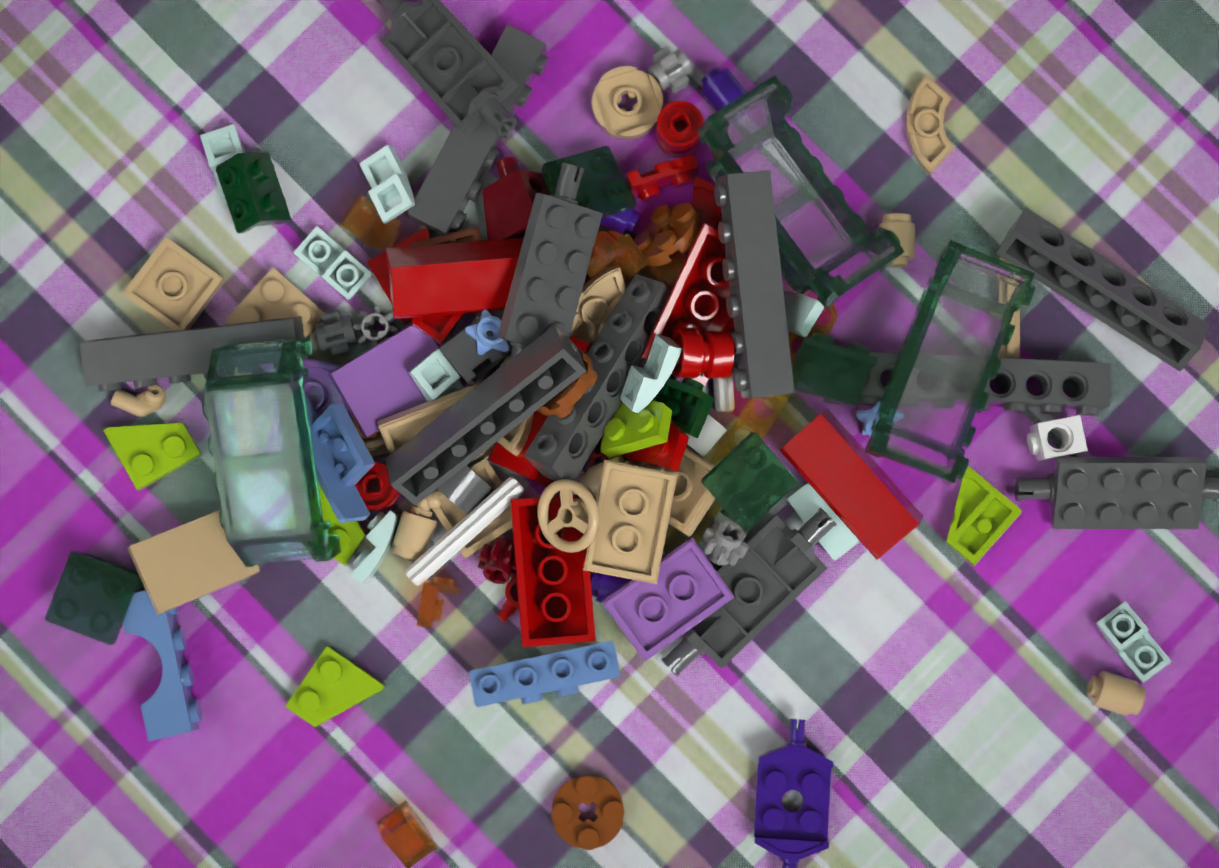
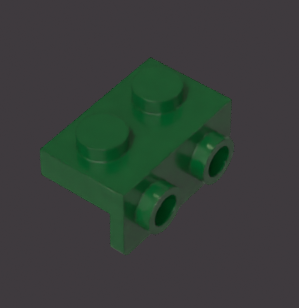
M238 153L216 167V172L237 233H245L256 226L281 225L291 220L269 153Z
M671 373L664 386L653 398V401L664 403L672 410L671 419L673 424L680 427L687 435L698 438L715 398L702 391L704 387L702 383L690 378H683L682 382L676 381L677 377Z

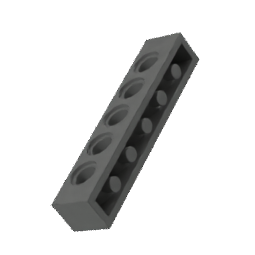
M1026 207L1011 226L996 252L997 255L1178 371H1181L1201 349L1210 326L1208 323Z
M635 274L586 354L592 361L593 369L597 372L596 382L574 404V408L569 415L564 418H558L555 414L547 417L524 455L543 476L554 481L560 479L576 480L602 437L605 426L612 420L622 404L620 396L631 365L643 368L647 362L646 359L640 356L670 294L669 289L664 283Z

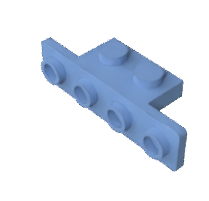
M306 395L281 396L277 400V405L339 522L346 523L365 520L370 513L355 484L375 465V462L343 403L331 404L318 417Z
M613 641L484 667L469 672L474 702L477 707L521 698L522 704L533 703L543 700L542 693L556 690L558 697L579 693L578 686L620 676Z

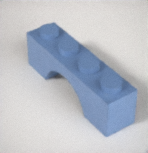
M146 590L119 596L118 602L125 633L138 635L148 640L156 648L162 661L163 672L160 685L154 695L141 705L148 742L198 730V722L202 721V712L198 700H193L190 686L194 685V675L191 665H185L182 650L187 648L186 638L183 629L177 628L175 614L179 613V607L157 616Z

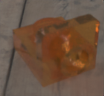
M433 576L432 583L424 582L416 626L433 628L434 621L441 622L444 600L438 599L439 592L461 595L462 588L454 587L455 579Z

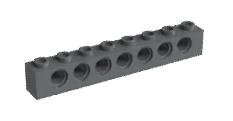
M821 349L816 353L814 397H823V403L844 404L845 398L859 399L860 405L875 406L881 400H896L895 406L917 407L918 401L932 402V408L953 409L954 403L968 404V410L975 411L990 410V405H1004L1005 412H1026V407H1040V413L1062 414V408L1076 409V415L1096 416L1099 415V410L1110 407L1111 363ZM852 369L860 373L862 377L860 387L853 388L845 383L844 373L846 370ZM890 371L896 375L898 379L896 389H887L881 384L880 376L882 372ZM919 373H927L932 377L934 386L931 391H924L919 388L917 384ZM955 375H964L969 380L970 387L967 393H962L955 389L953 385ZM992 376H998L1005 382L1006 388L1003 394H996L991 390L989 383ZM1028 378H1035L1040 382L1041 393L1039 396H1033L1027 391L1026 382ZM1065 379L1071 380L1076 384L1077 395L1075 398L1068 397L1063 392L1062 385Z

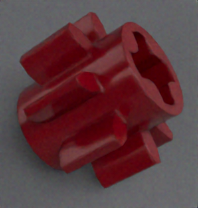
M499 538L494 541L492 546L485 543L479 555L480 562L478 564V568L483 569L484 577L496 584L507 583L510 576L516 578L513 541Z

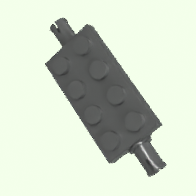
M376 0L391 15L390 19L392 21L390 32L380 41L462 133L467 136L484 119L498 136H505L510 133L502 125V121L512 130L515 128L517 123L515 117L501 103L519 85L440 0H422L418 2Z
M562 163L555 194L549 196L536 193L497 336L498 338L511 341L510 345H513L510 360L553 325H556L568 338L570 336L603 215L601 212L579 206V202L575 201L584 168Z
M1056 457L1055 471L1053 474H1049L1047 478L1016 477L1015 484H1018V486H1014V495L1016 501L1047 500L1048 503H1051L1050 523L1053 529H1199L1202 502L1204 499H1219V477H1205L1207 462L1203 457Z
M820 507L818 512L797 531L795 528L791 530L775 515L747 542L749 548L744 557L737 560L735 566L730 564L723 565L717 571L734 595V598L684 633L685 638L666 657L661 659L663 663L669 667L676 659L681 658L671 668V671L678 677L700 654L703 656L707 654L722 669L827 569L822 561L813 553L815 550L813 546L837 525L836 522L829 517L818 527V524L828 516Z

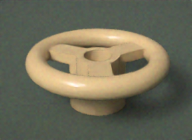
M571 479L554 481L545 488L541 494L537 511L538 522L543 535L555 548L561 551L573 553L584 550L593 542L599 529V510L593 495L584 485ZM560 491L561 507L558 510V516L550 522L549 504L553 496ZM572 492L576 493L580 498L573 499ZM563 527H573L584 535L579 540L570 542L560 538L556 533Z

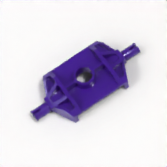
M790 718V741H787L784 746L758 756L754 843L779 856L780 860L783 861L782 868H797V863H799L800 859L829 848L828 824L831 767L833 768V761L806 747L804 742L805 719H798L797 730V719ZM790 790H796L802 796L801 806L794 811H789L782 805L783 795Z

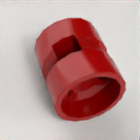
M674 101L668 103L660 111L657 118L656 141L659 148L665 154L674 158H680L692 154L698 148L702 138L704 119L700 110L694 104L687 101Z
M678 329L675 331L673 341L682 348L678 361L672 371L675 377L697 378L702 373L707 379L729 378L734 363V343L730 332L707 331L704 336H700L698 330Z
M375 462V465L355 484L367 509L372 511L390 509L398 502L401 495L390 484L387 466L380 462Z

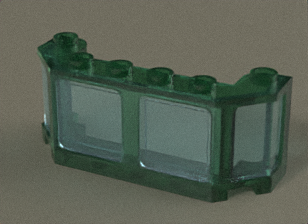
M310 336L231 343L212 349L204 388L202 411L204 417L208 419L210 430L208 449L210 454L214 456L215 462L214 487L220 494L222 507L219 513L220 524L225 529L228 543L246 567H253L257 563L314 559L315 562L330 561L341 553L339 534L328 535L331 522L323 520L303 377L308 376L309 372L308 368L303 367L302 356L312 354Z

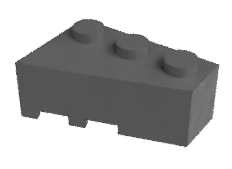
M504 310L488 311L492 316L502 320ZM482 312L472 320V324L469 326L480 322ZM464 329L453 335L439 350L463 380L471 386L479 382L482 383L495 372L506 357L511 356L513 345H510L511 341L506 340L509 346L507 352L491 349L483 355H478L477 341L466 334ZM491 331L486 332L487 336H493Z

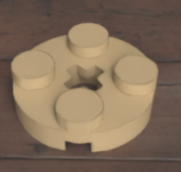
M632 66L617 67L605 73L595 87L592 96V112L597 124L611 138L636 139L646 135L657 125V118L663 108V94L656 79L649 73L647 75L645 72L637 70L636 67ZM628 94L630 99L636 98L638 103L633 105L632 111L627 112L625 108L620 109L617 104L622 102V95Z

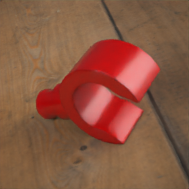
M512 578L507 583L505 588L507 600L502 605V610L496 615L504 623L519 608L518 602L513 599L511 594L513 585L517 583L516 578Z

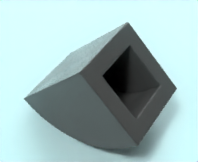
M467 465L437 488L465 514L470 513L494 490Z

